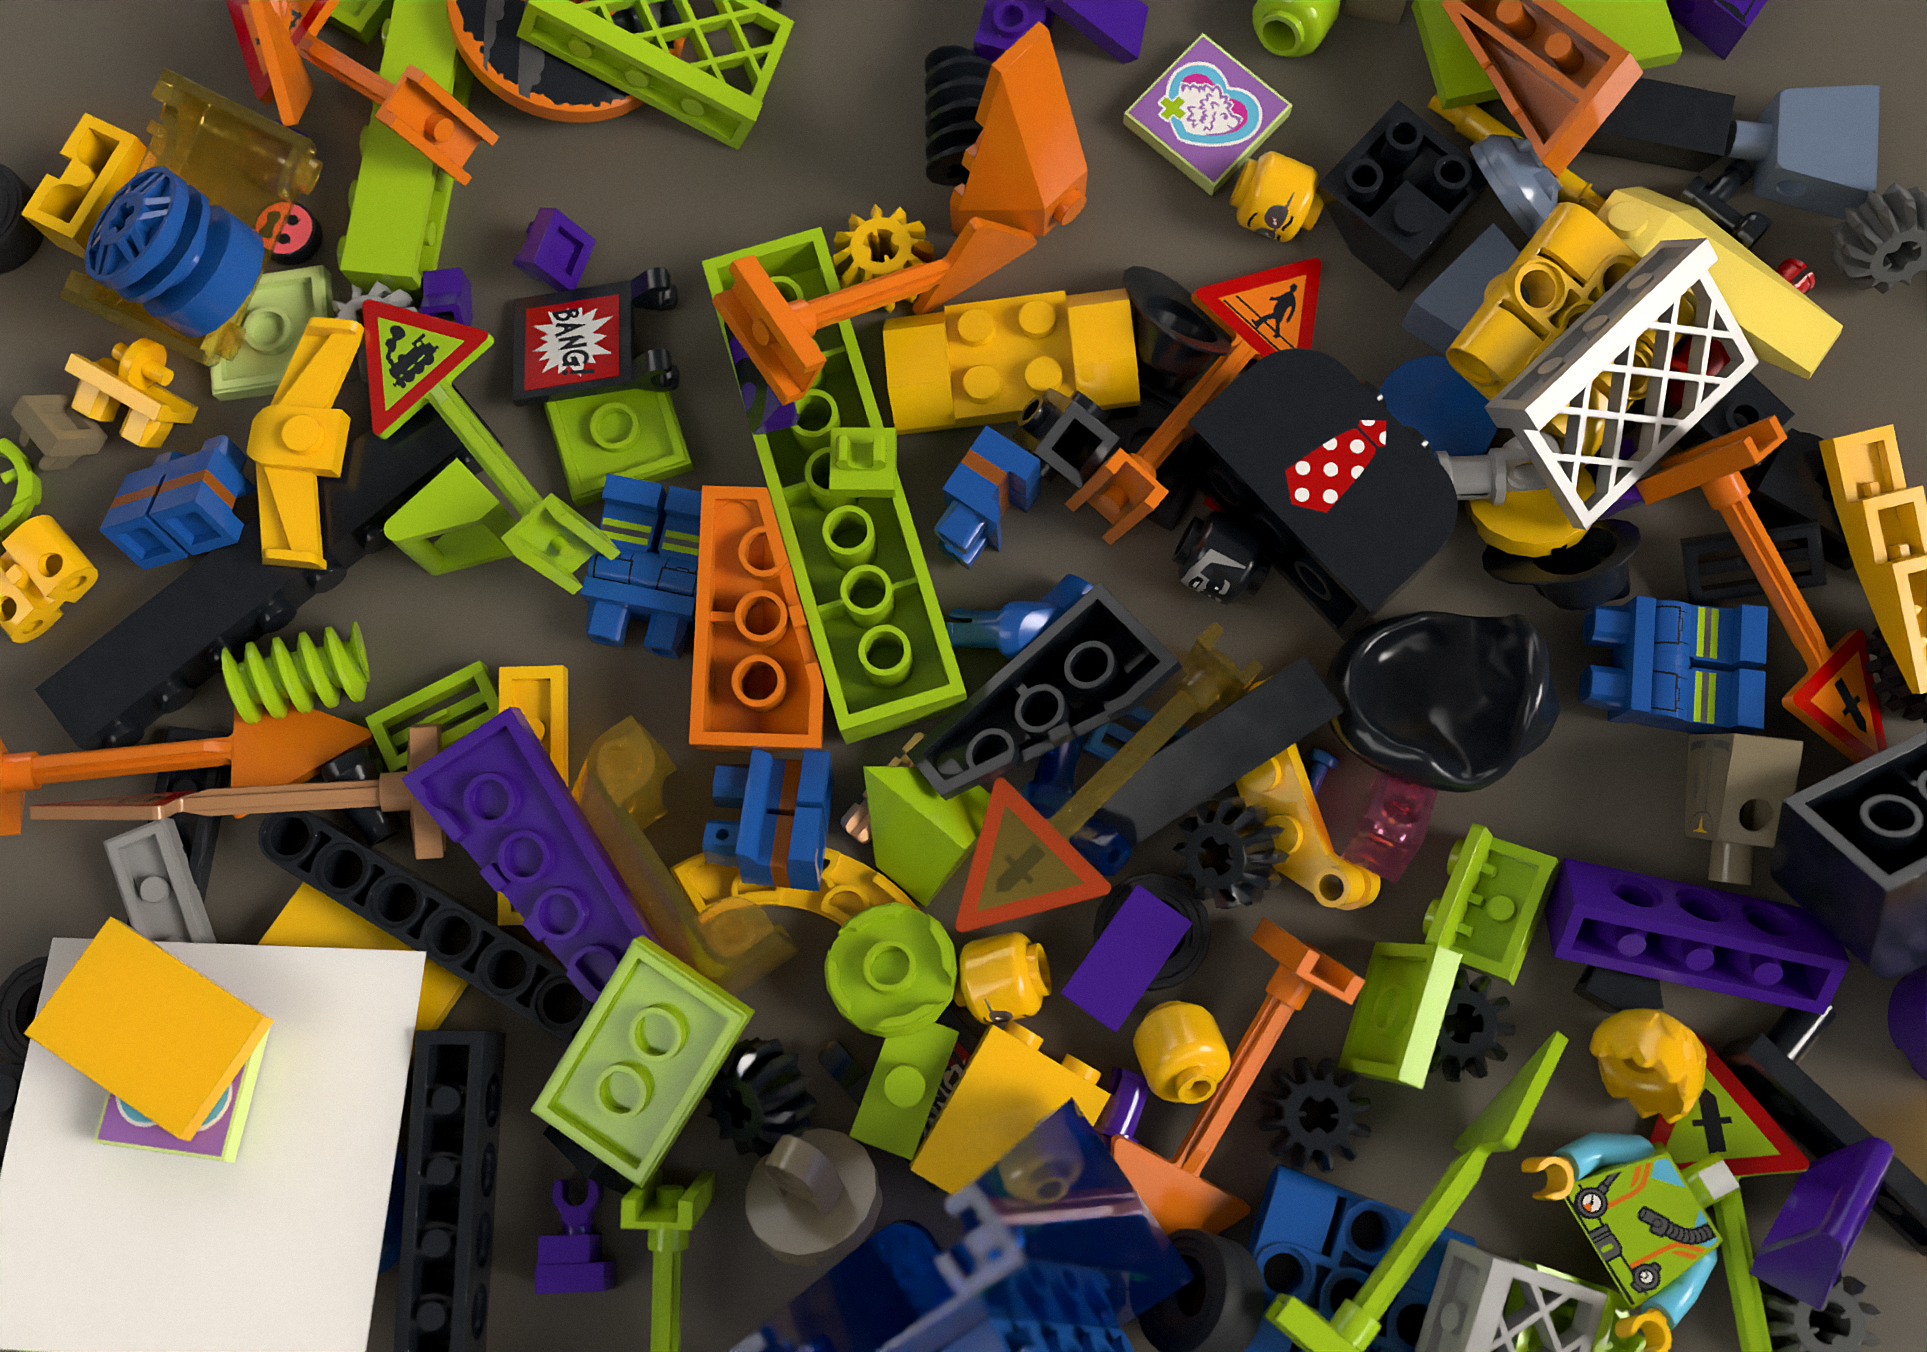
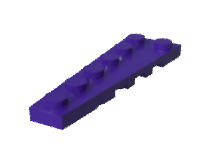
M519 707L505 709L402 778L406 787L453 842H460L482 868L479 873L494 891L502 892L525 919L522 924L538 942L543 941L566 967L567 977L588 1001L596 1003L634 938L644 935L666 950Z

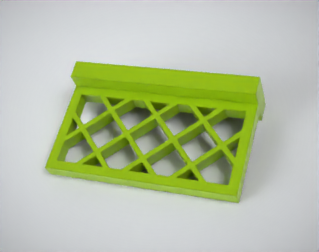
M528 0L516 36L736 150L740 149L757 120L763 105L762 100L795 22L756 0H713L719 15L696 20L688 0H672L682 23L658 28L648 4L665 0H589V2L579 4L569 0ZM634 7L645 32L632 34L615 25L610 12ZM754 22L775 34L772 43L751 49L740 25ZM726 28L736 53L714 58L703 33ZM689 37L700 61L687 63L670 54L665 42ZM764 60L760 69L757 62ZM743 65L753 86L750 96L727 84L720 71Z

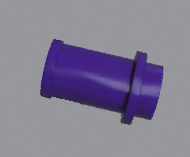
M1116 1066L1112 1068V1076L1106 1091L1111 1095L1091 1130L1092 1134L1088 1142L1089 1145L1111 1153V1138L1116 1134L1139 1143L1133 1136L1150 1090L1144 1076Z

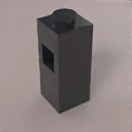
M1640 77L1581 150L1700 173L1724 156L1735 95Z

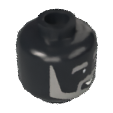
M1213 511L1203 520L1194 516L1184 531L1172 558L1173 562L1179 564L1178 575L1184 585L1225 605L1232 604L1239 599L1244 591L1255 595L1264 583L1272 561L1263 557L1266 547L1264 535L1255 528L1221 511Z

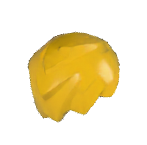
M1646 1008L1621 1010L1603 1020L1596 1027L1589 1049L1598 1059L1602 1081L1612 1098H1627L1640 1117L1645 1118L1659 1113L1668 1124L1683 1118L1692 1110L1699 1098L1704 1083L1707 1055L1704 1046L1691 1029L1660 1010Z

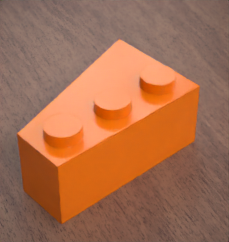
M1444 0L1441 3L1476 60L1497 89L1509 112L1514 116L1525 133L1541 162L1557 177L1562 174L1644 73L1630 52L1556 0Z

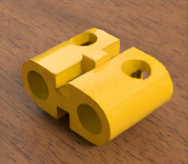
M39 515L30 518L18 526L1 543L7 551L0 557V627L15 643L32 641L44 634L64 615L59 607L65 601L76 603L97 581L99 576L98 570L50 515Z

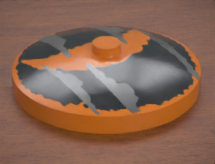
M446 0L450 31L461 57L474 75L490 91L514 107L549 120L568 123H588L624 115L645 103L516 36L528 0ZM569 0L575 4L589 2V0ZM672 0L648 4L658 28L682 23ZM634 7L610 12L615 25L632 34L645 32ZM685 37L665 42L670 54L680 59Z

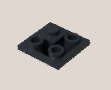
M1398 100L1322 179L1316 190L1352 255L1399 292L1439 249L1489 183L1474 159Z

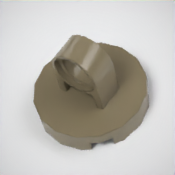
M822 1128L804 1131L800 1138L791 1135L780 1137L771 1154L763 1156L755 1165L746 1187V1216L762 1246L781 1262L802 1267L819 1265L817 1259L830 1257L840 1250L844 1256L856 1250L874 1229L882 1206V1191L879 1187L878 1172L864 1146L846 1133Z

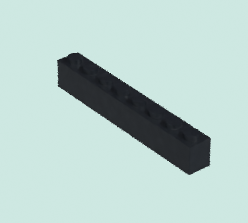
M452 383V387L454 388V390L459 394V396L463 399V401L467 404V406L471 409V411L476 415V417L480 420V422L484 425V427L488 430V432L493 436V438L502 448L504 446L502 442L498 439V437L491 430V428L486 424V422L481 418V416L476 412V410L470 405V403L465 399V397ZM430 402L424 405L387 439H381L375 435L371 427L346 446L340 478L317 476L323 559L327 562L326 570L262 564L258 515L243 527L238 543L211 551L34 690L79 748L90 751L135 746L143 738L144 730L162 715L175 712L187 705L196 694L195 689L214 674L223 672L221 655L224 647H227L235 661L240 663L244 658L247 642L253 641L255 643L266 633H273L287 626L295 618L297 609L317 593L328 592L339 585L346 577L347 569L366 554H374L387 547L392 542L384 534V525L387 520L456 458L473 475L482 472L484 469Z

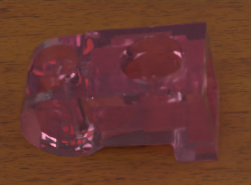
M1377 771L1368 790L1355 830L1348 839L1341 858L1397 883L1423 844L1438 791L1414 785Z

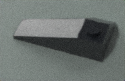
M1099 582L909 750L906 755L938 794L947 801L1132 712L1183 666Z

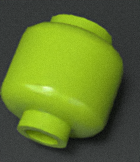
M1257 0L1252 14L1255 33L1264 47L1270 52L1288 58L1303 57L1316 50L1338 18L1340 0Z

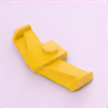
M310 317L270 406L263 408L252 420L246 453L255 461L262 564L326 570L327 562L323 559L317 476L340 478L351 418L342 409L331 408L360 344H365V328L357 321Z

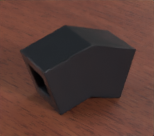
M1588 964L1572 991L1607 1013H1618L1621 1010L1636 1008L1664 1009L1660 981L1658 979Z

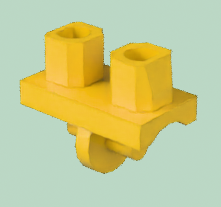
M149 337L140 338L132 343L131 346L119 342L113 347L111 352L114 359L103 357L96 362H92L80 354L71 353L64 370L80 379L71 406L76 411L98 421L113 422L122 402L130 408L119 433L132 443L147 448H161L174 423L192 424L199 407L160 386L169 385L174 377V372L165 367L167 351L162 344Z

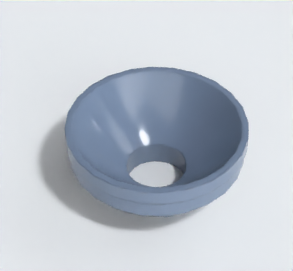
M1490 134L1483 140H1479L1470 146L1471 152L1483 175L1504 207L1529 238H1532L1557 205L1558 191L1563 187L1558 177L1541 162L1528 138L1521 139L1508 135Z

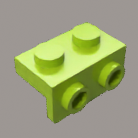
M1473 823L1466 839L1459 838L1450 852L1447 873L1451 877L1442 899L1434 898L1425 914L1423 922V933L1427 935L1425 944L1439 945L1462 954L1459 963L1460 967L1514 986L1561 864L1558 859L1495 838L1487 827Z

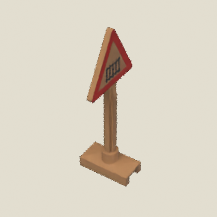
M423 723L411 726L409 728L407 751L408 772L380 773V779L209 788L196 793L195 790H183L30 805V820H161L178 812L204 816L381 806L382 812L410 810V824L416 859L443 858L444 851L448 850L447 834L402 780L404 776L443 751L441 723Z

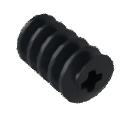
M957 45L939 46L929 52L924 60L925 72L927 74L925 77V93L927 95L925 99V114L928 117L925 122V133L928 139L925 144L926 159L928 160L926 177L932 183L944 186H958L961 183L965 185L970 171L961 163L965 150L976 143L978 136L984 129L975 120L991 65L994 62L979 57L976 51L968 47Z

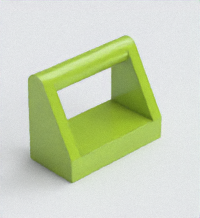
M456 458L387 520L384 525V534L427 573L436 576L514 556L501 537L518 522L500 501ZM444 534L434 544L427 539Z

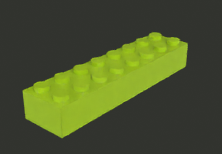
M822 227L702 261L712 299L715 294L732 289L736 281L728 270L732 261L754 255L786 302L796 299L810 301L841 290ZM716 309L722 333L727 346V350L732 363V367L737 380V384L739 387L726 331L724 328V319ZM850 318L817 329L814 336L811 337L827 361L804 398L795 401L799 416L797 425L761 435H754L752 433L838 727L846 745L952 713L967 700L966 690L897 468L896 498L831 497L830 494L831 427L884 428Z

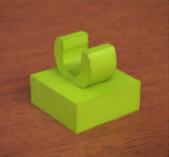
M831 427L829 480L831 497L896 498V428Z

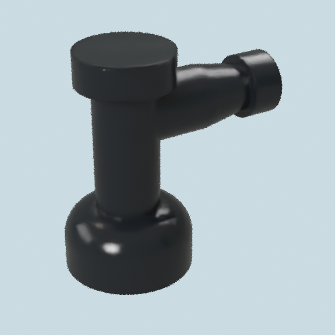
M1743 159L1733 160L1725 168L1724 173L1715 178L1710 184L1700 175L1697 176L1677 199L1679 202L1697 208L1749 251L1773 223L1771 219L1761 212H1750L1743 216L1726 204L1737 188L1742 186L1753 174L1751 165Z

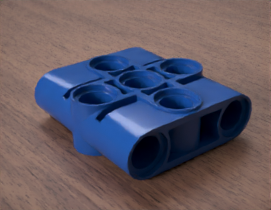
M1276 1164L1266 1185L1246 1246V1250L1254 1257L1262 1274L1265 1295L1263 1313L1276 1295L1281 1293L1294 1296L1330 1321L1335 1314L1329 1302L1330 1291L1334 1284L1342 1279L1352 1278L1355 1279L1359 1289H1361L1414 1214L1285 1165ZM1371 1210L1379 1218L1381 1224L1380 1236L1377 1242L1370 1247L1358 1248L1352 1240L1351 1224L1361 1212ZM1446 1226L1378 1320L1381 1328L1365 1349V1352H1415L1420 1334L1415 1338L1401 1339L1396 1328L1397 1316L1404 1307L1416 1303L1420 1304L1426 1317L1449 1239L1451 1238L1476 1247V1240L1473 1236ZM1288 1253L1294 1259L1296 1266L1293 1281L1282 1289L1268 1288L1263 1277V1270L1267 1260L1274 1254ZM1262 1316L1257 1333L1244 1352L1304 1351Z

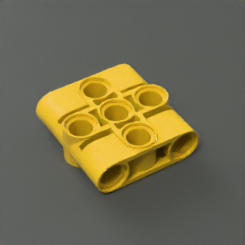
M1571 202L1558 203L1508 270L1496 275L1488 283L1484 291V302L1447 349L1446 359L1458 374L1491 401L1566 331L1567 325L1570 327L1606 293L1603 279L1606 280L1609 288H1611L1642 258L1586 208ZM1521 284L1528 290L1530 297L1529 305L1522 298L1520 292ZM1681 296L1677 325L1690 326L1695 318V312L1686 298ZM1646 329L1636 339L1632 367L1651 369L1656 331ZM1675 333L1673 348L1683 334ZM1602 371L1592 380L1588 409L1607 411L1613 372ZM1631 375L1626 412L1634 401L1646 397L1649 377ZM1558 413L1539 432L1554 436L1559 441L1560 451L1563 454L1568 414ZM1586 418L1581 456L1593 457L1602 446L1605 418ZM1580 463L1579 468L1585 467L1588 463Z

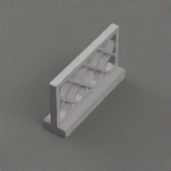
M1707 238L1660 241L1484 407L1496 427L1512 429L1573 528L1584 530L1589 528L1759 363L1708 271L1719 259ZM1689 288H1691L1698 300L1694 327L1677 325L1680 298ZM1646 329L1656 331L1651 369L1632 367L1636 339ZM1675 333L1692 335L1687 373L1669 371ZM1711 338L1720 339L1731 361L1715 376H1706ZM1602 371L1613 372L1607 411L1588 409L1592 380ZM1631 375L1649 377L1644 415L1625 413ZM1668 379L1685 381L1681 409L1672 418L1662 417ZM1558 413L1568 414L1563 454L1552 453L1539 432ZM1587 417L1605 418L1600 457L1581 456ZM1624 421L1641 422L1642 428L1638 451L1628 460H1620L1619 452ZM1580 463L1599 464L1595 492L1583 503L1576 492Z
M1450 1238L1415 1352H1492L1496 1348L1498 1352H1516L1511 1338L1533 1323L1543 1345L1536 1352H1591L1608 1295ZM1512 1278H1515L1519 1282L1527 1304L1503 1319V1307ZM1539 1287L1545 1288L1547 1290L1541 1293ZM1569 1298L1579 1300L1571 1327L1557 1336L1549 1312Z

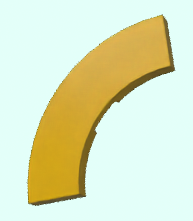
M829 848L825 849L820 891L742 883L738 867L708 863L705 860L704 852L669 868L703 925H707L722 916L736 911L765 906L802 909L823 916L841 927L849 918L870 906L896 902L910 905L913 909L921 911L901 889L884 875L876 872L864 863Z

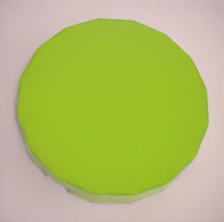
M896 902L870 906L849 918L837 932L838 937L833 942L831 951L830 949L828 950L824 963L826 987L842 1017L862 1032L885 1038L915 1034L935 1022L952 1001L959 976L956 950L941 923L928 913L926 915L922 911L913 909L910 905Z

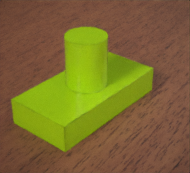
M933 1022L915 1034L886 1038L849 1137L912 1161L959 1031Z

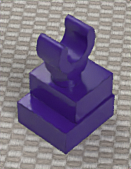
M557 1179L553 1184L552 1199L557 1210L561 1212L564 1235L538 1236L535 1294L601 1292L616 1289L617 1260L601 1261L602 1233L591 1234L594 1211L598 1209L604 1196L603 1185L589 1179L588 1197L584 1203L576 1206L571 1203L568 1197V1180Z

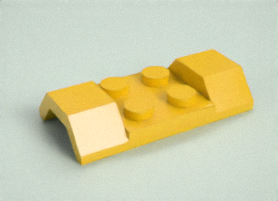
M1126 288L1066 296L1065 290L948 305L944 306V312L885 319L883 340L887 386L897 436L1018 421L1025 406L1034 397L1044 395L1049 387L1067 397H1070L1076 389L1097 404L1102 410L1141 405L1130 300Z

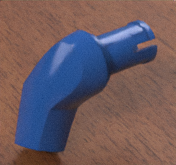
M1067 574L1039 601H1011L1003 606L1000 611L973 610L963 607L953 608L949 617L952 620H961V623L947 622L946 629L951 645L954 648L999 649L1006 659L1012 660L1094 587L1081 577Z

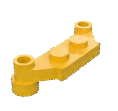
M1259 681L1253 684L1248 690V692L1257 687L1258 685H1260L1261 683H1263L1264 681ZM1296 743L1235 781L1241 798H1245L1247 807L1255 804L1268 807L1265 827L1277 824L1285 828L1279 838L1274 839L1276 849H1281L1290 856L1286 859V862L1273 865L1278 873L1281 872L1313 893L1317 901L1326 907L1354 910L1368 906L1377 898L1381 880L1376 867L1363 857L1349 856L1341 858L1334 852ZM1339 878H1340L1341 881L1343 882V886H1344V891H1343V892L1341 891V889H1340V887H1339Z

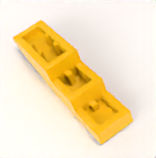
M1893 424L1818 441L1835 509L1856 572L1881 633L1911 693H1927V503L1923 486L1906 487Z

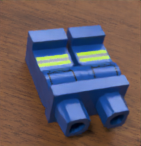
M607 474L602 494L605 506L599 529L610 538L621 553L611 561L597 551L589 559L587 576L584 577L583 587L580 595L589 605L586 635L596 644L616 648L623 647L630 619L647 622L649 626L643 645L645 650L656 656L678 660L685 649L691 631L695 632L702 492L670 486L667 495L662 484Z
M1636 596L1622 606L1593 607L1583 616L1582 640L1584 645L1612 648L1611 667L1589 665L1582 670L1579 679V703L1608 710L1609 722L1625 724L1633 722L1639 725L1693 734L1735 733L1750 735L1764 729L1766 671L1754 669L1766 664L1768 607L1740 605L1735 609L1691 605L1672 600H1656V598Z

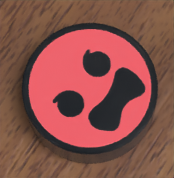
M282 201L271 205L261 214L256 225V231L262 236L266 253L273 260L284 265H297L306 262L316 254L322 243L323 235L319 222L304 205L294 201Z

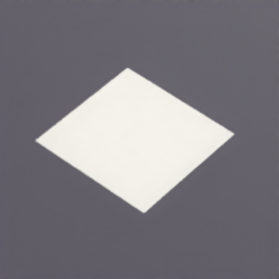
M52 939L35 1018L93 939ZM153 941L275 1020L270 1026L235 1163L94 1143L108 1090L30 1038L0 1173V1349L36 1352H366L426 951Z

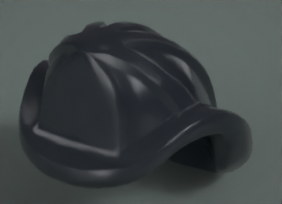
M1418 611L1384 619L1358 631L1342 645L1330 664L1325 683L1343 708L1341 714L1328 722L1338 740L1348 751L1367 765L1386 775L1438 791L1472 792L1497 782L1509 773L1518 760L1529 755L1545 742L1561 711L1560 701L1550 673L1549 655L1545 641L1538 628L1528 618L1520 614H1511L1505 617H1483L1439 611Z

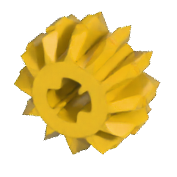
M876 204L871 209V219L867 221L852 213L848 220L851 232H836L834 244L838 253L834 254L831 258L837 276H841L839 281L841 290L919 263H931L935 258L933 244H930V241L924 240L926 232L921 221L918 220L907 224L906 212L901 207L894 211L889 218L883 217L881 208ZM882 255H885V256H884L885 262H882V259H881V256H882ZM917 295L906 298L905 300L914 304L915 300L917 299ZM895 303L884 306L885 310L891 313L895 308Z

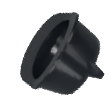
M1132 266L1124 271L1123 284L1137 307L1133 322L1136 357L1142 361L1148 373L1166 390L1177 391L1187 379L1197 377L1215 355L1226 356L1231 354L1232 345L1216 329L1209 316L1191 300L1192 294L1178 282L1161 272L1147 267Z
M1618 519L1596 520L1579 543L1566 549L1567 544L1561 548L1552 549L1551 555L1527 557L1508 554L1489 544L1482 555L1483 568L1494 579L1509 584L1533 585L1541 596L1560 609L1570 611L1586 610L1608 601L1623 599L1629 595L1631 582L1628 560L1637 553L1642 538L1639 528L1629 521Z

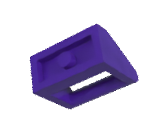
M1869 1137L1809 1162L1808 1169L1801 1173L1755 1256L1749 1274L1821 1311L1872 1210L1894 1155L1892 1146L1881 1138Z

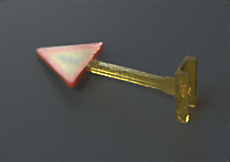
M1214 621L1196 639L1182 669L1188 675L1176 685L1178 693L1053 817L1049 819L1042 817L1004 778H997L993 785L956 919V930L960 933H965L1108 895L1111 891L1110 883L1070 844V837L1196 712L1204 714L1215 702L1222 708H1225L1245 695L1264 667L1254 658L1243 670L1239 671L1228 656L1216 649L1225 630Z

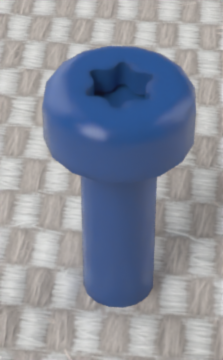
M1313 748L1308 758L1314 761L1307 777L1316 798L1329 768L1337 770L1340 760L1333 754Z

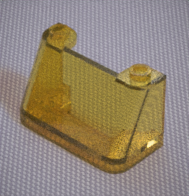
M164 67L151 95L154 99L164 103L160 113V119L163 120V124L161 125L150 120L146 131L153 137L135 176L150 167L165 166L182 178L187 185L194 186L208 197L209 205H221L256 230L262 236L265 250L259 276L250 294L236 313L217 330L200 338L184 337L152 317L143 308V303L128 302L114 289H108L96 282L88 273L84 275L72 269L59 298L206 366L215 367L222 359L230 362L233 361L238 354L246 335V328L239 325L300 192L306 195L311 193L318 181L323 163L315 158L316 145L311 139Z
M630 715L604 732L592 744L571 793L667 952L735 997L799 953L800 949L783 924L777 923L773 925L766 913L755 902L743 897L724 898L715 902L698 915L696 914L683 891L642 831L668 813L662 801V786L666 776L678 768L662 744Z

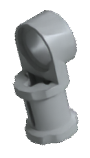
M1540 432L1552 453L1561 454L1559 441L1550 434ZM1517 437L1510 439L1502 448H1491L1487 455L1449 456L1446 451H1435L1433 455L1449 474L1456 490L1457 500L1488 499L1491 505H1503L1506 492L1548 488L1533 463L1523 464L1530 462L1531 459Z

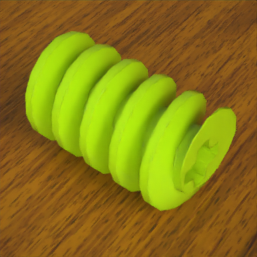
M356 621L351 622L349 640L344 642L341 641L332 626H327L324 631L323 646L316 647L307 632L302 631L299 632L297 650L295 652L288 651L280 636L272 638L270 657L263 658L253 641L247 642L245 645L244 662L237 663L227 647L222 649V671L230 699L243 720L250 725L261 721L264 706L275 719L284 718L288 713L290 699L299 712L302 714L310 713L314 708L316 693L326 707L334 708L339 705L342 687L354 703L362 702L365 699L367 682L370 681V673L363 637Z

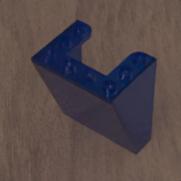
M1071 1097L1040 1119L1033 1129L975 1179L943 1202L952 1217L959 1212L963 1220V1233L960 1240L948 1247L944 1252L930 1231L920 1223L904 1219L894 1221L862 1242L856 1250L847 1254L728 1350V1352H940L987 1318L1120 1328L1191 1282L1194 1275L1075 1100Z

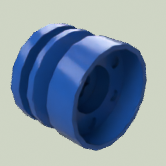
M162 166L150 167L137 174L116 192L101 212L89 236L84 257L86 272L96 282L108 289H114L122 298L130 303H143V308L152 317L184 337L200 338L223 325L236 313L248 297L261 271L265 250L262 236L256 230L221 205H209L208 197L192 185H187L177 174Z

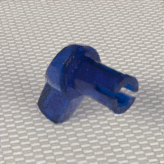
M1080 736L1040 755L1034 779L1029 780L1027 784L1021 787L1020 797L1093 870L1108 877L1114 876L1127 863L1132 850L1126 838L1093 815L1085 807L1081 799L1077 797L1076 791L1073 790L1076 768L1085 738Z

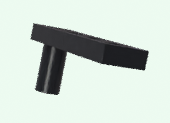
M1830 1004L1824 1015L1787 1007L1765 1035L1760 1033L1729 1042L1718 1055L1752 1096L1817 1158H1821L1863 1139L1874 1137L1797 1066L1836 1018V1012ZM1893 1155L1872 1209L1922 1256H1927V1185Z

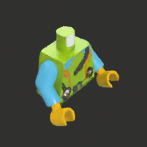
M1590 1132L1554 1151L1552 1156L1526 1158L1521 1165L1522 1172H1538L1544 1169L1547 1174L1545 1188L1539 1192H1534L1532 1197L1539 1200L1565 1199L1631 1309L1642 1305V1314L1623 1317L1615 1325L1617 1337H1630L1640 1327L1646 1338L1645 1347L1641 1352H1668L1672 1340L1670 1330L1674 1329L1696 1302L1717 1262L1716 1247L1723 1241L1704 1208L1741 1190V1187L1720 1154L1716 1152L1680 1171L1663 1142L1650 1143L1641 1135Z

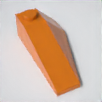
M1038 21L991 65L975 120L984 129L978 136L976 143L967 148L961 164L970 171L966 186L961 183L955 187L949 202L951 230L958 236L970 219L979 217L1030 232L1033 237H1044L1058 223L1063 226L1070 223L1080 213L1087 201L1085 196L1088 174L1087 164L1049 29Z
M702 485L689 744L700 751L752 753V749L763 750L767 753L822 749L825 684L769 490L767 487Z

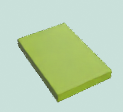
M644 935L634 938L530 1111L643 1188L652 1180L755 1010Z

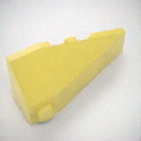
M1638 186L1615 189L1595 215L1641 258L1660 241L1707 238L1719 259L1708 271L1755 356L1763 361L1809 380L1841 334L1843 325L1697 208ZM1603 279V285L1607 292L1610 288L1606 280ZM1689 288L1682 296L1692 305L1696 316L1698 300L1691 288ZM1694 318L1693 322H1692L1691 325H1690V326H1692V327H1694L1695 318Z

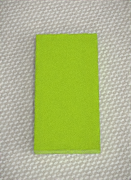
M1414 0L1412 4L1413 13L1442 110L1501 99L1500 94L1485 70L1480 66L1441 3L1444 0ZM1556 0L1630 52L1642 70L1674 64L1683 52L1666 0Z

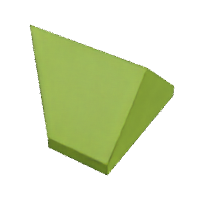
M863 766L875 865L926 908L978 845L991 794L978 785L945 801L917 767Z

